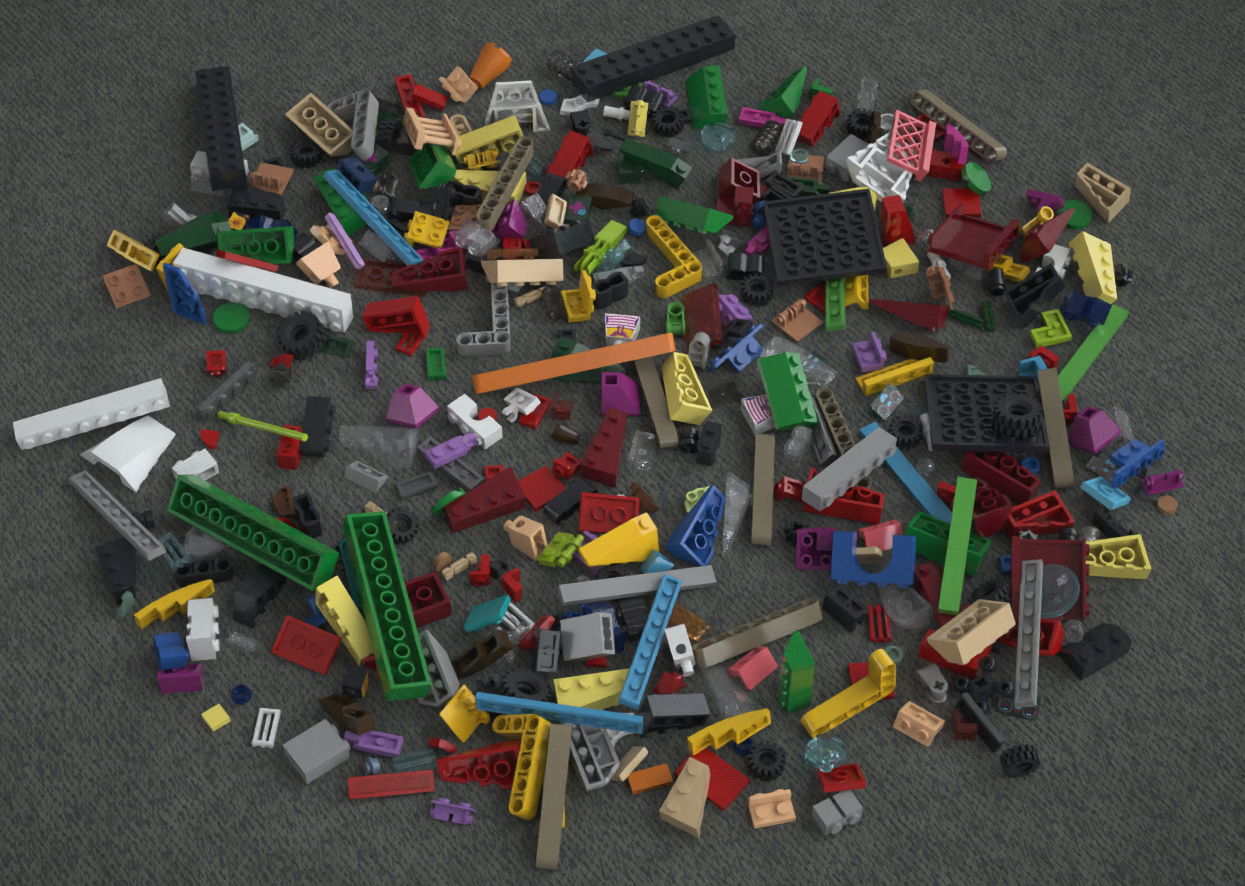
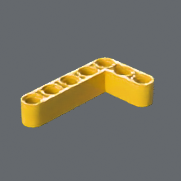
M657 215L649 216L646 225L647 235L675 266L674 269L658 276L655 280V294L660 298H667L700 282L702 279V264L661 217Z
M878 649L870 655L868 659L869 675L807 712L800 719V723L813 739L816 738V735L820 733L822 735L848 720L895 689L896 665L884 649Z
M537 714L499 715L493 722V730L508 739L522 738L509 802V811L511 814L528 821L534 818L538 808L547 761L551 722Z

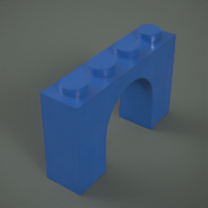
M833 531L831 579L837 580V584H849V581H856V585H868V582H876V586L888 587V583L896 584V588H908V585L914 584L916 536L893 535L890 564L880 573H870L859 565L856 558L857 532Z

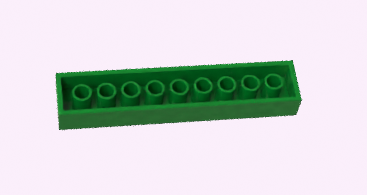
M194 474L177 476L167 508L169 513L311 591H316L318 586L331 579L339 552Z
M386 512L346 514L342 529L386 701L426 697L431 687V681Z

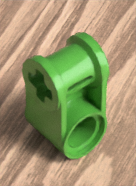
M672 302L667 308L666 334L672 333L673 335L685 337L684 307L679 302Z

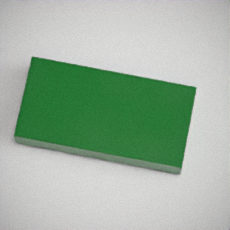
M444 347L425 349L428 381L447 379Z

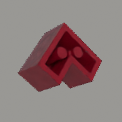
M736 186L734 198H717L716 211L733 216V219L726 225L750 227L754 188Z

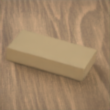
M555 194L550 195L544 223L554 229L563 225L567 202Z
M633 746L619 761L620 766L611 780L624 781L646 757L648 750L645 747Z

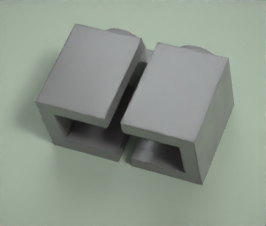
M851 790L841 791L833 795L835 803H832L830 798H827L813 806L812 817L824 835L829 833L836 834L842 829L843 825H853L860 820L863 807Z

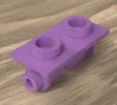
M645 81L643 87L647 90L662 93L665 100L663 106L667 105V108H670V105L678 99L672 90L663 87L659 89V85L651 81Z
M438 798V801L431 800L433 804H436L435 808L431 807L430 816H433V819L449 821L450 814H453V823L466 826L467 824H472L473 816L470 813H475L476 810L471 808V804L459 802L458 805L450 804L451 800Z

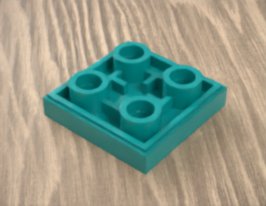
M508 594L473 607L463 626L466 632L473 630L478 632L487 625L501 623L511 601Z

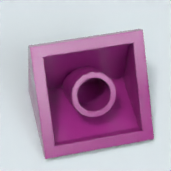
M203 663L186 664V667L160 670L157 674L161 693L203 690Z

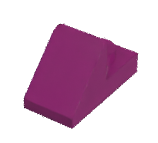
M1028 189L1026 193L1030 204L1038 207L1037 213L1045 206L1050 207L1053 213L1065 206L1064 201L1059 195Z

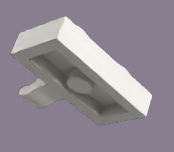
M516 387L503 399L509 406L504 408L502 413L506 416L510 413L507 420L512 423L517 419L519 411L528 415L541 402L536 396Z

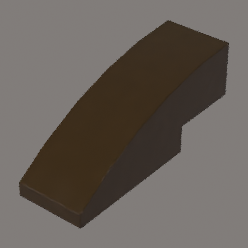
M587 183L584 189L581 188L580 191H577L575 197L578 202H581L582 206L597 205L598 209L631 207L635 193L634 191L613 185Z
M898 329L890 336V351L895 354L915 360L931 357L933 362L947 363L949 361V346L921 333L912 336Z
M495 629L483 641L475 640L455 658L451 664L458 680L485 669L510 652L513 647L507 632Z
M337 693L319 699L320 705L338 724L351 733L359 736L375 729L373 713L362 710L360 701Z

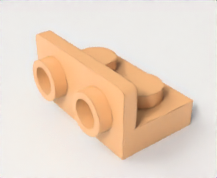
M458 66L447 79L444 77L439 78L442 83L441 86L451 93L450 97L456 102L466 103L478 89L467 74Z
M329 225L326 227L312 226L310 232L322 245L329 242L335 254H345Z
M909 701L899 710L893 727L929 747L934 736L943 728L945 720Z
M778 789L767 794L757 793L749 797L748 808L754 829L796 821L790 789Z

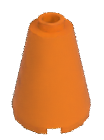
M487 42L484 44L469 76L480 90L512 65L510 64L512 60L508 53L501 47L499 49L495 48L494 43Z

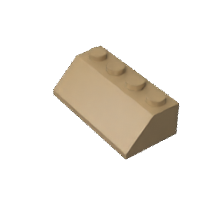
M312 93L308 94L285 114L288 119L330 157L347 155L353 150L351 148L353 130Z
M563 259L481 261L489 282L497 283V286H508V282H513V286H524V282H529L530 285H540V281H546V285H557V281H563Z
M978 599L930 635L927 641L948 662L965 665L970 662V659L982 653L983 649L995 643L996 639L1008 633L1009 629L1016 625L1010 604L1007 602Z

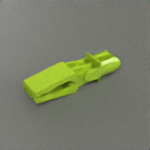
M611 220L595 236L594 241L596 243L584 249L583 256L573 267L574 270L577 272L580 270V273L582 270H586L587 276H589L596 267L599 268L606 254L609 255L627 233V226Z

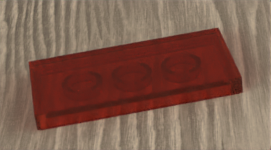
M362 258L364 266L358 270L354 288L426 297L427 291L393 289L392 272L406 267V264Z
M712 283L683 295L687 352L689 353V345L698 332H704L709 336V348L722 343L717 285Z

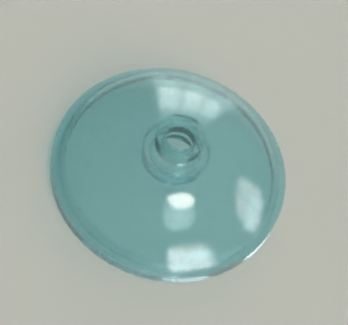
M1048 564L1043 566L1042 619L1055 618L1066 613L1073 607L1079 597V581L1074 572L1063 565Z

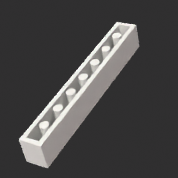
M160 378L13 422L15 438L21 450L31 449L133 417L142 416L153 411L162 410L170 407L166 388Z

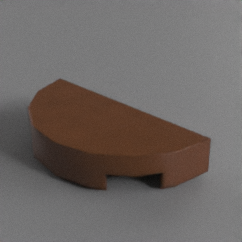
M290 485L282 487L281 491L273 497L275 511L285 518H295Z

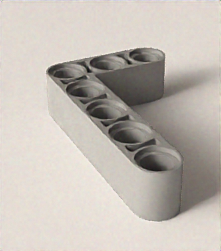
M364 89L334 100L328 105V108L343 122L354 118L351 148L361 160L369 159L374 152L379 102L371 91Z
M491 283L493 331L459 334L456 338L459 355H501L510 351L508 286H497V283Z

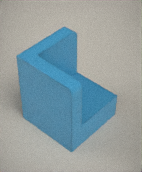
M1041 356L1021 360L1017 372L1019 376H1037L1038 379L1037 370L1047 369Z
M653 549L640 569L643 574L670 571L674 565L669 558Z

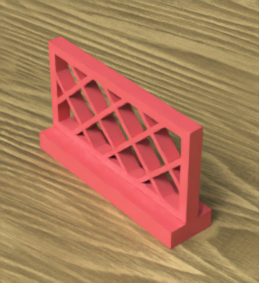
M896 110L886 161L915 174L914 179L921 182L929 172L936 123L929 121L926 124ZM899 118L903 119L905 124H902ZM914 125L921 128V131H917ZM906 127H909L912 132L911 134L908 133ZM900 129L903 133V136H900L897 130ZM912 137H916L919 143H915ZM904 139L908 140V142L910 143L909 146L906 145ZM898 141L902 148H898L895 142ZM910 149H914L917 155H913ZM902 151L906 152V154L908 155L907 158L904 157ZM896 153L900 160L894 158L893 154ZM908 161H912L915 167L911 166Z

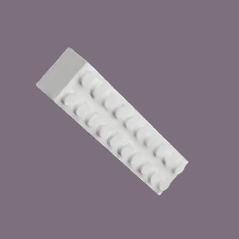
M186 248L181 249L173 262V266L183 271L201 295L207 294L216 299L222 298L229 300L231 303H240L251 309L257 308L266 313L279 314L283 318H287L288 315L294 316V312L301 314V311L306 313L309 311L319 319L325 328H329L334 332L345 333L353 319L351 294Z

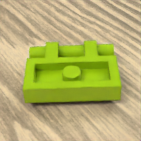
M557 532L537 558V561L544 566L555 568L558 565L563 568L566 563L571 561L573 553L582 546L584 536L578 534L575 538L573 534Z

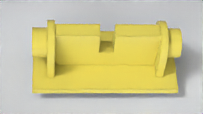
M642 100L631 101L627 135L645 137L648 103Z

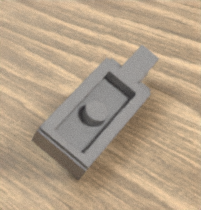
M634 266L593 273V280L596 282L606 279L612 273L622 271L628 279V284H632L637 278L644 277V269L642 266Z

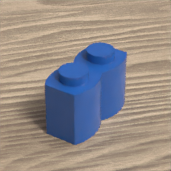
M178 631L153 634V648L160 670L186 667L189 653L188 649L185 648L183 636L180 637Z

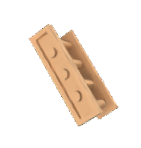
M406 107L403 125L415 149L422 150L423 144L431 143L448 146L452 155H456L457 150L461 146V139H459L447 114H443L441 121L421 118L416 115L413 108Z

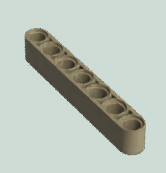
M923 89L911 92L909 101L915 108L944 129H946V124L952 125L964 136L968 147L985 160L995 162L1005 159L1007 150L1002 144L929 90Z
M521 136L517 140L476 215L477 228L480 232L489 233L493 230L532 159L534 151L533 139L531 137Z
M652 356L632 360L633 369L637 372L638 384L641 385L640 391L643 400H646L647 413L651 416L649 419L652 428H655L654 435L657 443L660 444L659 450L679 446L676 428L673 420H670L668 404Z
M1057 368L1037 370L1050 444L1049 452L1055 488L1075 486Z
M819 388L816 391V399L838 455L837 458H840L855 446V442L833 392L829 388ZM869 475L860 479L855 487L863 486L871 489Z
M755 434L751 545H771L775 434Z
M809 598L693 645L692 651L697 668L712 666L791 634L795 630H800L820 622L823 616L818 599Z
M552 723L550 725L536 857V868L558 870L572 725Z

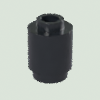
M992 269L986 275L988 291L992 296H1002L1006 290L1005 273L1000 269Z

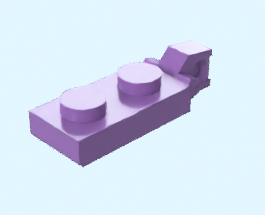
M367 341L365 389L376 390L378 378L374 375H377V363H374V360H377L378 349H374V341Z
M473 432L465 434L464 437L462 435L457 436L425 451V457L436 469L468 454L471 447L477 445V436Z
M373 730L359 736L346 731L344 739H346L350 746H353V749L397 759L404 742V737Z

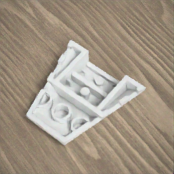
M532 81L496 82L484 126L515 115L518 123L533 122V132L550 131Z
M891 132L846 159L852 181L859 187L864 186L873 190L877 200L882 202L883 197L900 195L902 202H904L913 173L886 161ZM898 141L895 142L898 148H902ZM910 149L913 155H917L914 149ZM902 151L904 157L907 158L908 155L906 154V152ZM896 153L893 154L894 158L900 160ZM908 161L911 166L915 167L912 161Z
M147 415L80 455L94 465L99 461L119 474L122 484L136 493L142 481L146 479L149 471L155 466L158 458L164 453L176 434Z

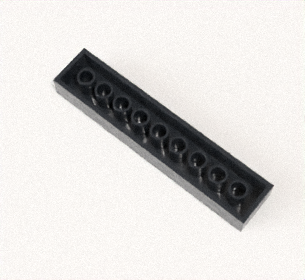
M716 15L571 66V82L588 103L624 90V88L638 85L640 82L644 83L645 81L731 51L735 47L736 35L723 19Z
M219 66L217 68L196 70V82L212 191L248 186L229 66Z

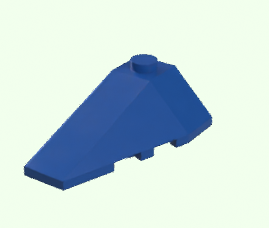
M164 263L163 270L173 313L205 325L207 323L205 312L197 290L180 268Z
M710 485L673 531L665 545V548L676 559L697 567L707 566L714 554L713 542L714 538L718 535L716 528L718 520L721 519L726 497L714 485Z

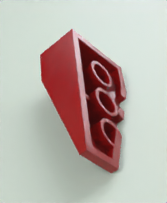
M1013 616L1016 625L1009 629L1008 633L1001 635L996 641L1017 648L1019 617ZM1041 618L1039 655L1053 656L1061 650L1065 632L1060 620Z
M522 738L436 759L440 780L464 784L469 780L480 782V786L487 787V784L490 783L500 785V789H512Z

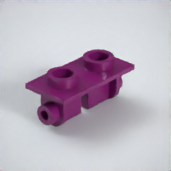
M1175 469L1166 474L1149 475L1140 481L1147 495H1153L1183 488L1184 484L1181 478L1184 477L1182 470Z

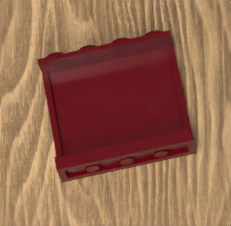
M960 204L952 211L949 217L945 218L936 231L930 234L928 238L929 252L989 270L1018 237L1020 221L1013 219L1006 227L962 214L963 204Z
M1012 536L1010 607L1013 616L1019 617L1022 561L1038 559L1043 561L1041 618L1058 619L1060 621H1084L1086 616H1089L1090 606L1086 604V596H1089L1090 591L1089 584H1086V576H1089V564H1086V556H1089V544H1086V538H1082V540L1020 539V536Z

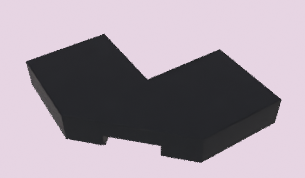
M734 319L725 327L720 328L719 326L713 329L708 335L710 338L709 348L720 349L729 336L744 338L753 324L750 320Z

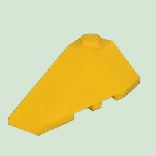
M646 512L580 547L578 552L588 567L605 566L610 563L627 564L628 562L636 561L637 563H643L653 549L659 552L657 528Z

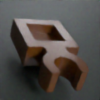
M634 482L629 486L636 494V497L639 498V506L644 511L649 510L655 513L659 509L640 485Z

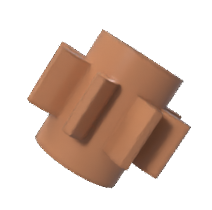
M573 169L565 177L567 179V187L572 191H580L588 183L586 181V174L579 169Z

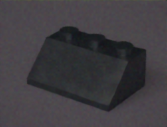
M1101 623L1062 646L1061 650L1056 654L1082 681L1129 653L1132 639L1120 626Z

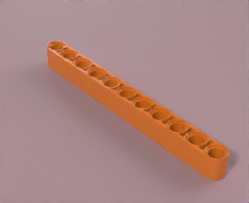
M667 333L473 375L472 381L475 394L669 353L676 351L673 334Z

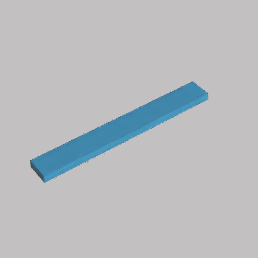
M339 170L324 173V179L407 266L424 262L423 258Z
M873 422L859 429V434L864 439L879 426L876 422ZM897 448L892 457H888L883 461L884 464L927 515L951 524L952 512Z
M663 574L618 703L638 710L682 580Z
M477 692L475 698L476 709L509 715L537 714L547 720L637 734H642L643 716Z

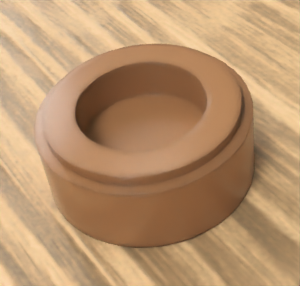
M1168 495L1160 497L1157 503V509L1165 515L1175 513L1178 506L1176 499Z
M442 552L434 558L432 566L438 572H441L451 564L452 557L447 552Z

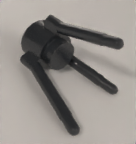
M637 198L632 202L631 206L633 209L630 212L633 219L636 218V215H654L643 198Z

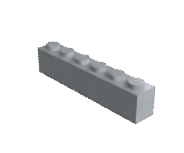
M878 427L803 486L802 500L818 511L829 507L836 498L843 496L850 487H854L860 479L868 476L874 468L879 467L884 460L895 454L897 438Z

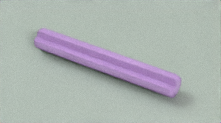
M328 213L325 216L326 222L354 268L361 269L364 266L362 258L335 214Z

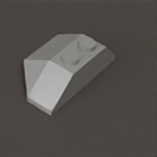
M425 629L418 636L429 673L431 687L427 696L418 698V701L423 705L440 707L453 698L457 693L460 683L447 652L432 634Z
M559 722L563 725H572L569 757L580 785L586 791L607 785L620 766L607 730Z

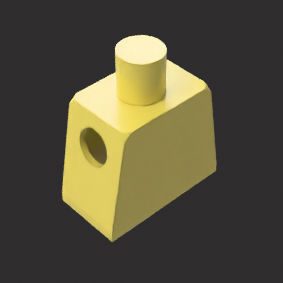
M903 238L883 248L889 278L918 273L919 260Z

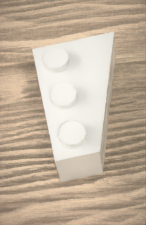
M213 598L188 600L187 617L189 618V624H187V630H189V636H186V642L191 661L216 659V652L220 651L219 639H216V634H219V623L215 622V618L219 617L218 605H214Z

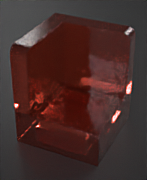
M555 391L552 403V418L571 421L574 402L560 400L559 391Z
M955 710L953 716L954 740L975 741L978 731L977 723H969L966 718H960L959 710Z

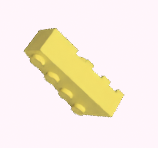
M516 116L508 117L458 136L461 139L460 149L457 150L455 155L458 163L463 164V157L465 155L475 153L476 158L477 152L480 160H482L481 151L484 153V151L491 149L497 150L498 154L511 153L517 140L524 136Z
M457 170L455 177L451 181L479 187L482 192L483 203L500 171ZM526 172L523 173L507 203L514 199L519 203L525 190Z
M1082 231L1068 244L1070 249L1074 250L1073 259L1074 262H1078L1080 268L1078 274L1084 281L1082 286L1088 305L1099 310H1105L1117 300L1111 244Z
M673 352L661 366L670 420L700 425L711 413V406L689 356Z
M1141 534L1086 542V544H1089V556H1086V564H1089V576L1132 579L1148 578L1151 566Z
M335 576L316 588L315 604L337 636L342 638V643L353 659L361 666L364 664V658L374 654L366 620L362 617L339 577Z
M629 669L554 679L556 704L596 710L621 704L618 703Z

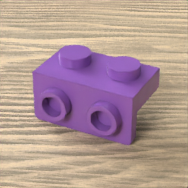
M732 294L717 295L710 307V310L724 327L729 325L730 321L734 319L750 320L751 322L753 320L749 311Z

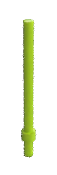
M219 411L217 414L218 418L227 420L231 424H242L301 441L308 439V435L305 433L241 417L238 413Z

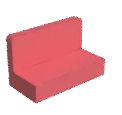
M896 520L858 529L859 536L864 539L866 547L875 546L882 551L892 549L893 535H903L901 522Z
M759 646L751 649L727 670L731 676L740 677L748 690H752L772 673L778 665L766 646Z

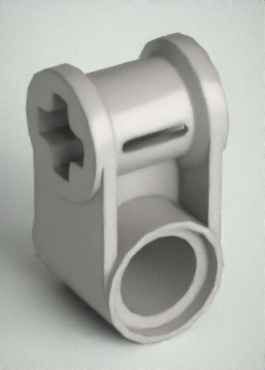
M704 332L695 334L689 345L688 353L692 365L701 367L702 370H705L708 362L710 338Z
M933 663L916 670V680L921 682L922 685L920 686L924 689L928 698L935 704L945 702L948 684L938 666Z

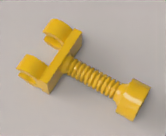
M1042 207L1038 211L1037 217L1019 230V234L1022 233L1024 236L1021 240H1025L1030 229L1039 226L1043 222H1049L1053 218L1054 213L1050 207Z

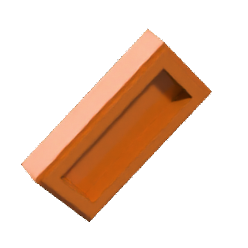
M667 763L631 772L627 777L632 795L673 785V779Z

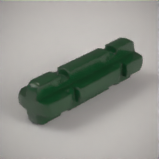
M983 301L981 309L983 311L984 324L986 325L985 330L987 332H995L996 324L994 322L993 309L991 308L992 304L990 301Z
M955 308L953 310L950 309L948 313L949 317L956 318L976 328L981 329L984 323L983 319L975 318L973 315L963 311L959 312Z

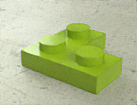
M1059 309L1041 312L1040 318L1045 327L1030 331V336L1036 348H1039L1041 345L1045 347L1068 342L1072 339V335Z

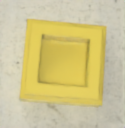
M220 704L201 714L212 731L231 721Z

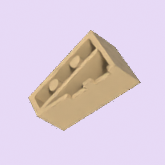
M1086 163L1076 174L1075 187L1107 223L1129 202L1131 188L1091 164Z
M690 757L659 810L662 820L697 838L700 836L705 800L711 777L708 765Z

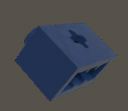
M356 157L341 159L336 168L361 194L372 192L378 179Z

